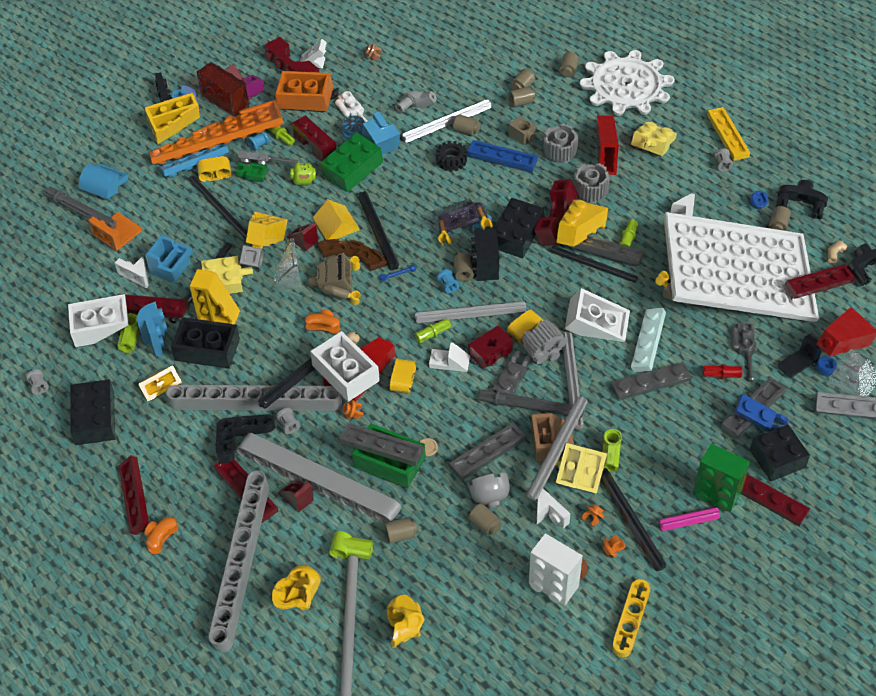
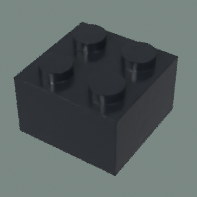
M496 229L474 230V238H471V249H474L471 250V259L475 263L472 264L473 273L477 276V281L499 280L500 256Z
M789 424L754 437L749 450L770 482L806 468L810 454Z

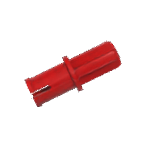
M721 364V366L705 365L703 366L702 374L704 377H721V379L725 377L741 378L743 369L742 366H725V364Z

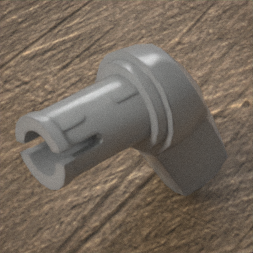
M410 91L404 94V99L395 104V108L399 113H403L410 106L425 108L435 103L437 98L432 91L424 93Z

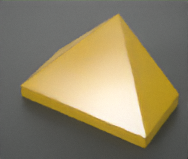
M172 365L150 374L138 385L146 400L150 401L166 392L170 386L178 385L182 382Z

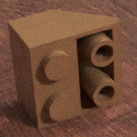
M552 413L534 414L531 416V434L536 462L544 461L565 421ZM572 434L570 435L567 443L574 444Z

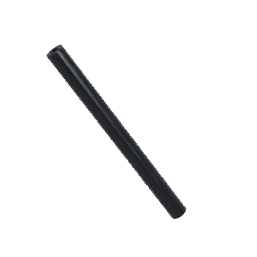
M552 247L551 253L634 283L638 280L636 275L559 247Z

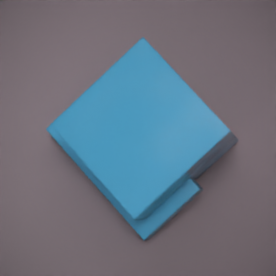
M379 111L373 114L372 120L363 123L362 136L380 147L382 155L398 149L400 133L394 124L388 126Z
M161 235L145 254L150 273L175 283L190 264L189 258L193 254V249L178 242L175 244L173 239Z

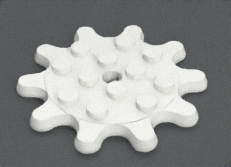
M633 50L625 58L618 57L613 51L605 52L604 58L606 62L603 64L595 62L586 63L585 68L587 72L593 76L580 80L582 89L596 92L590 97V102L593 106L608 103L613 106V113L616 116H621L627 108H635L642 115H647L651 110L650 102L667 103L670 95L661 88L672 86L675 79L673 76L661 75L658 72L663 67L664 63L662 60L655 59L651 62H644L641 60V52Z

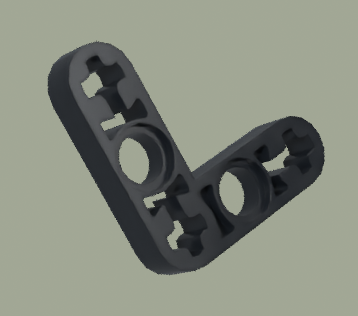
M270 414L219 420L216 428L217 460L221 463H229L235 459L236 436H243L248 433L263 434L272 432L276 427L274 417ZM245 424H250V426L242 427ZM231 439L229 441L222 442V440Z

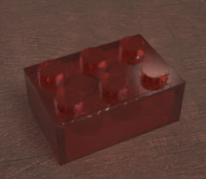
M209 62L197 71L202 97L233 117L240 115L239 111L249 108L247 85L243 80L238 79L232 73L225 71L213 62Z

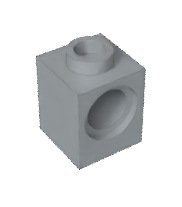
M243 245L240 264L244 267L261 269L264 251L261 248Z

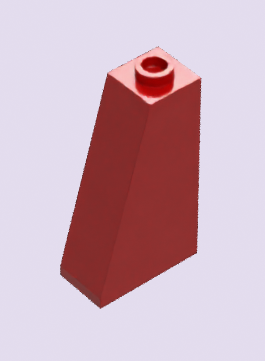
M597 115L598 164L601 163V165L607 167L606 171H608L609 175H617L619 143L614 115Z
M851 307L825 329L816 345L829 357L861 349L871 345L876 337V328Z
M380 337L361 348L378 366L379 374L395 357V345ZM322 376V378H323V385H324V386H332V385ZM362 392L352 400L356 402L364 392Z

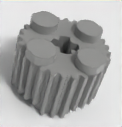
M563 123L559 127H550L545 130L543 151L546 158L553 159V161L556 160L557 162L560 161L561 163H568L572 157H575L578 149V134L574 132L571 125L568 126L569 124L565 125Z
M599 163L595 165L588 164V166L581 164V166L576 168L574 187L580 199L583 198V200L589 203H596L599 199L602 200V197L605 198L609 190L610 181L608 171H606L607 167Z
M544 319L537 323L539 326L535 327L532 332L529 330L525 332L521 339L524 343V349L537 364H541L548 359L554 361L559 358V351L568 342L554 323Z

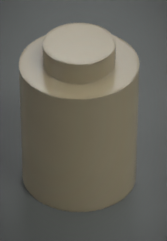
M566 52L563 55L559 69L562 76L572 77L575 75L579 60L577 54Z
M522 69L511 81L512 89L516 90L530 86L535 80L533 72L529 69Z
M529 86L509 91V100L513 108L533 103V99H535V92Z
M458 114L455 118L453 129L474 136L475 133L479 132L480 124L478 119Z
M784 206L775 207L768 227L770 229L786 231L791 215L790 210Z
M467 253L457 254L453 258L455 277L458 281H469L474 276L471 256Z
M482 503L478 504L469 515V520L486 535H494L501 528V519Z
M410 517L385 523L386 534L390 544L414 538V533H417L415 520L411 521Z

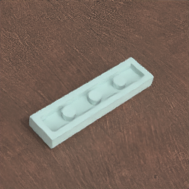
M664 308L646 309L631 364V369L635 372L652 371L666 315Z

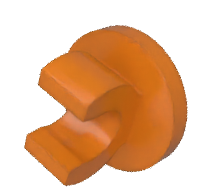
M354 400L344 403L342 411L346 419H351L352 417L359 419L363 415V412L357 411L362 407L361 403Z
M595 504L591 507L587 505L586 508L590 511H586L582 515V519L585 521L589 516L594 517L591 523L592 526L598 525L599 516L603 519L605 517L602 515L604 510Z
M618 535L613 536L610 540L605 538L603 540L604 545H602L605 553L608 556L612 555L614 558L618 556L617 551H621L626 547Z

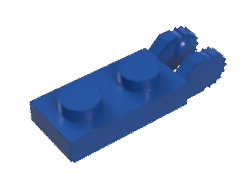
M745 394L739 396L734 414L766 431H772L781 427L773 424L774 421L781 425L789 424V419L784 415L777 414L776 411Z

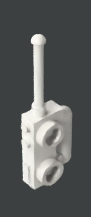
M346 91L338 96L335 104L345 117L358 115L364 119V122H367L363 116L364 108L350 91Z

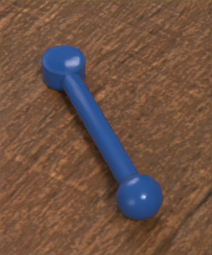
M411 265L409 268L388 275L381 274L380 280L386 281L390 277L409 271L414 272L416 271V266Z

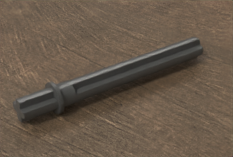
M51 186L45 188V195L53 199L55 203H61L89 219L94 216L98 220H103L110 228H116V221L66 195L62 190L58 191Z
M480 390L479 395L480 401L495 403L496 406H499V404L562 415H568L573 406L571 404L501 393V390L497 392Z

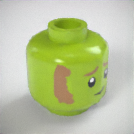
M297 162L293 168H290L289 177L293 179L295 185H310L312 181H315V167H312L310 163Z

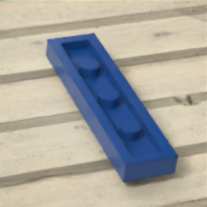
M476 140L472 141L467 151V156L529 172H533L538 161L537 155Z

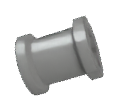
M725 148L717 150L714 157L718 161V170L729 171L732 169L733 162L729 158V150Z
M34 369L26 374V379L31 384V391L35 395L42 394L49 388L48 383L43 379L42 371L39 369Z
M284 408L277 413L276 418L284 426L285 434H290L300 428V423L298 420H295L291 408Z

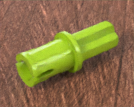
M279 126L278 128L267 129L275 135L277 140L281 139L289 146H292L295 142V139L287 133L285 128Z
M635 219L628 221L626 229L622 231L620 245L630 247L632 241L636 238L635 232L638 222Z
M446 318L434 325L429 324L425 329L415 332V338L419 344L430 338H436L437 334L451 328V323Z

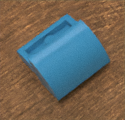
M89 163L80 175L78 188L98 195L103 199H109L118 193V186L128 181V174L102 164L95 166Z
M156 302L145 305L139 311L137 323L144 345L152 343L157 357L163 355L162 348L165 347L163 339H166L165 331H168L165 320H163L165 318L162 309H158Z

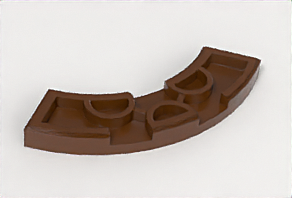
M339 239L316 242L323 258L344 253L348 257L357 256L359 261L364 263L370 271L387 266V261L376 249H371L362 242L355 240L339 241Z

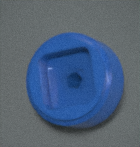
M755 191L749 199L751 206L755 209L764 208L769 201L767 194L763 191Z
M829 356L820 357L816 364L817 371L825 376L834 374L837 368L836 361Z

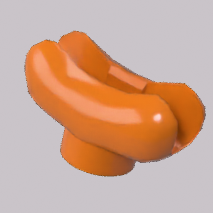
M323 309L320 313L309 314L305 317L304 321L307 323L305 328L307 330L325 331L332 334L340 332V320L330 310Z
M165 517L159 523L151 521L148 524L144 535L148 537L146 546L150 553L154 555L160 553L165 540L177 531L178 525L175 518Z

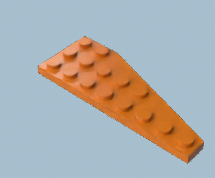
M276 99L239 111L240 115L225 117L222 123L214 122L192 132L193 136L189 138H179V141L174 145L166 144L151 151L150 158L152 164H163L172 158L179 159L188 153L194 154L204 148L211 149L217 144H226L236 138L242 139L252 133H262L268 128H278L284 122Z

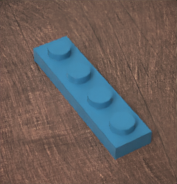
M220 143L211 149H204L162 165L159 169L165 177H172L181 170H191L202 159L225 156L224 154L229 151L225 144Z

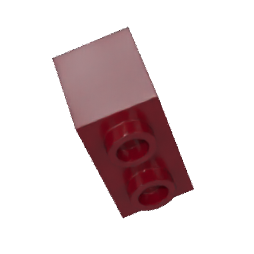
M497 325L469 343L468 354L484 369L487 366H493L498 359L503 356L506 357L511 353L513 339Z

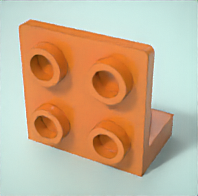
M119 212L111 217L116 221V228H110L103 220H98L94 216L88 220L92 235L115 251H118L142 232V228Z

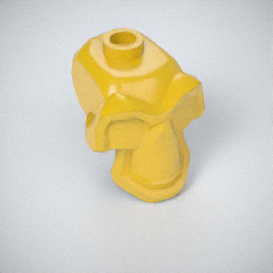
M301 564L293 568L287 577L279 580L274 586L272 592L274 606L281 610L293 607L300 608L301 610L310 609L311 600L321 582L320 575L308 565Z
M397 595L390 601L387 607L389 622L394 627L391 648H396L399 643H404L410 638L420 637V628L425 620L418 602H415L408 595Z

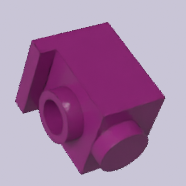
M251 75L236 81L239 96L246 100H250L251 97L257 96L258 93L264 91L262 78Z

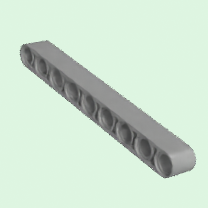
M172 385L166 391L169 405L175 410L280 411L284 408H291L292 411H336L342 406L341 394L333 386H294L266 409L259 407L258 400L275 387L272 385Z
M248 433L236 448L240 456H246V459L258 465L263 464V467L275 473L280 472V475L292 481L310 482L315 492L328 498L332 497V500L345 506L349 505V508L362 514L366 513L368 517L381 523L394 521L402 508L396 500L253 433Z
M253 471L247 477L210 627L209 640L214 649L220 653L229 651L233 646L267 502L269 484L262 471ZM244 557L241 561H237L238 558ZM239 576L237 580L232 581L233 578ZM235 596L233 600L227 601L229 597ZM230 616L227 621L222 622L225 617ZM225 637L223 641L217 642L219 638Z

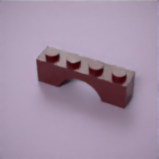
M277 37L264 45L265 58L268 61H272L277 69L282 71L319 73V68L309 60L297 62L289 59L291 56L289 44L281 37Z
M571 179L554 181L550 191V216L539 218L534 230L542 246L559 244L557 243L559 223L573 200H576L578 196Z

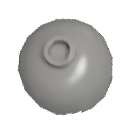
M500 473L501 477L489 474L473 479L472 483L468 482L469 492L473 500L478 504L488 505L489 509L499 507L500 502L507 498L510 491L507 473Z

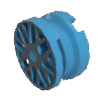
M355 115L344 118L341 123L343 137L348 140L356 132L362 135L364 119Z

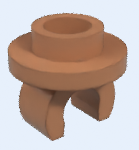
M372 43L365 50L366 58L369 59L371 57L373 60H378L382 50L375 47V44Z

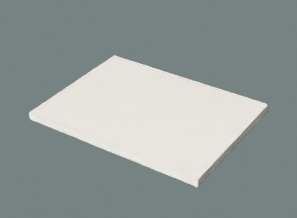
M665 212L663 217L673 301L811 322L818 321L819 314L815 293L794 299L785 287L787 280L811 274L803 234Z

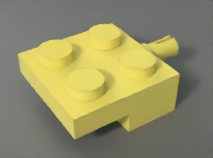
M645 122L634 132L631 145L663 156L669 150L670 144L676 139L677 133L673 132L670 128L659 127L653 122Z
M238 256L201 261L202 270L216 272L229 294L243 292L241 281L243 275L253 274L252 267L241 268Z
M566 443L562 457L555 464L559 466L556 483L597 494L607 453Z

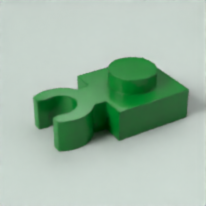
M238 163L239 170H235V174L237 177L246 176L247 180L263 182L268 166L250 163V166H246L244 163Z

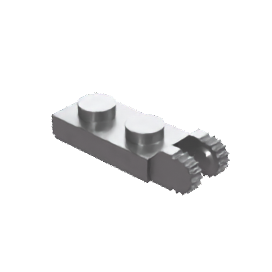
M517 350L493 387V392L501 390V393L513 395L526 374L532 357L527 354L522 365H519L517 362L521 357V352Z

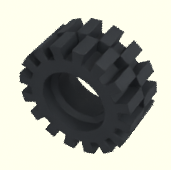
M448 141V144L443 142L436 150L437 165L441 169L444 167V171L450 169V172H453V169L455 171H458V168L462 169L467 162L466 147L462 146L460 142L457 144V141L453 143ZM447 155H456L457 157L449 158V157H446V156H447Z

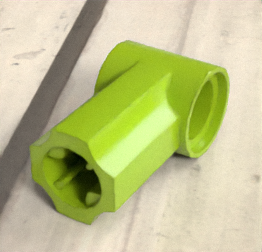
M129 313L127 314L129 325L121 329L118 341V349L124 353H131L135 350L137 338L140 334L137 315Z
M616 429L607 430L603 437L602 452L607 453L604 468H607L609 472L618 471L622 435Z
M337 531L333 535L329 554L334 558L339 556L341 559H345L347 556H356L370 560L374 543L372 540L354 538L349 533Z

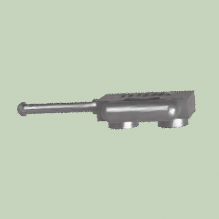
M247 151L238 152V158L243 163L257 161V164L267 165L271 161L294 164L300 162V160L275 158L269 154Z
M738 323L737 327L731 328L732 349L739 351V354H746L749 369L748 380L753 382L751 357L752 354L757 352L754 340V327L752 323ZM739 335L742 337V342L739 341Z

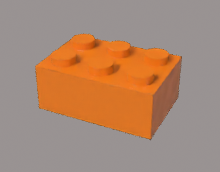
M282 71L275 93L279 109L327 111L333 91L331 73Z

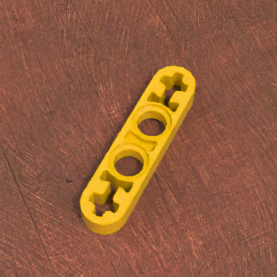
M638 579L631 584L612 645L613 653L618 657H627L632 652L650 594V585L645 580ZM643 587L640 599L636 598L637 589ZM630 605H637L640 608V612L632 613L628 607ZM625 623H630L635 629L632 632H626L622 626ZM623 637L627 638L625 648L620 650L619 645H621Z

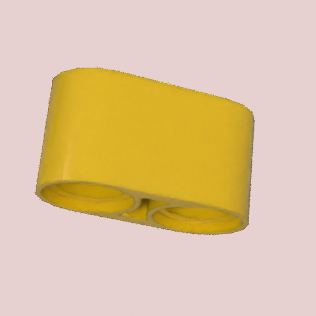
M220 156L202 159L197 163L198 177L202 182H206V180H219L224 177L229 178L231 176L230 162L227 157Z
M530 309L508 326L507 333L520 344H524L521 340L522 336L525 335L524 333L528 330L532 332L535 327L539 326L537 323L544 319Z
M396 358L390 381V391L410 394L409 388L412 387L413 373L416 371V361Z

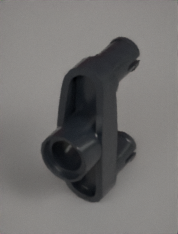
M800 180L797 185H782L779 187L777 193L778 200L775 207L782 205L787 208L789 200L803 201V203L813 205L811 217L815 218L816 214H818L817 219L821 220L824 208L827 206L828 197L824 193L814 190V185L811 181Z
M865 243L854 251L856 258L847 266L861 286L869 284L872 280L864 268H867V265L872 266L876 264V249H871L869 244Z

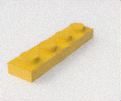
M724 107L708 110L707 116L725 148L729 150L732 160L749 158L750 151Z

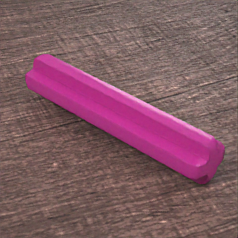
M717 507L666 517L659 520V526L661 531L712 521L720 518V512Z

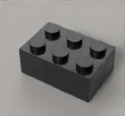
M511 198L493 228L497 232L499 251L523 259L536 237L534 230L539 218L544 217L545 208Z
M182 317L171 344L174 361L230 369L240 340L238 327L235 324Z
M110 379L70 385V433L75 445L116 440L114 390Z

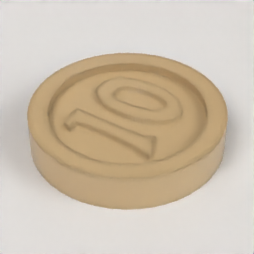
M425 438L420 441L425 444L426 456H432L437 452L438 445L435 440Z

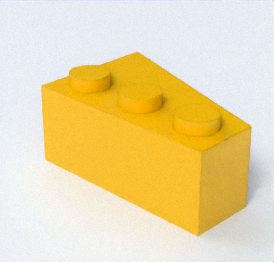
M193 93L145 107L146 119L157 144L200 118L199 106Z
M573 200L559 223L557 243L575 247L587 239V235L590 233L595 234L598 228L603 229L606 227L608 208L586 203L583 200Z
M255 211L249 220L246 243L252 244L254 248H263V246H270V244H277V242L283 241L287 219Z
M197 269L190 284L197 319L235 324L240 309L216 272Z

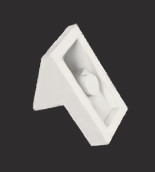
M320 39L301 55L300 62L309 60L316 67L323 68L325 61L323 55L326 52L327 42Z
M691 193L674 202L671 207V213L693 216L695 194Z
M143 256L134 265L120 258L115 262L119 275L145 288L149 286Z
M451 342L449 351L432 349L429 368L467 372L470 355Z
M542 489L537 502L536 524L549 515L554 524H559L562 528H565L570 522V513L548 492Z

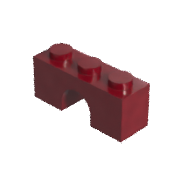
M306 115L292 122L294 137L303 146L309 143L313 149L314 156L320 161H323L337 149L336 142Z

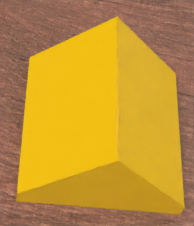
M328 199L313 217L325 240L338 239L360 230L345 205Z

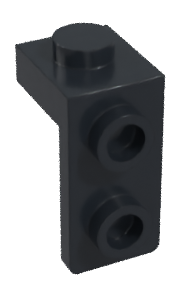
M810 334L805 336L800 350L779 362L778 368L789 378H792L817 362L822 351L816 345L818 340L814 339Z

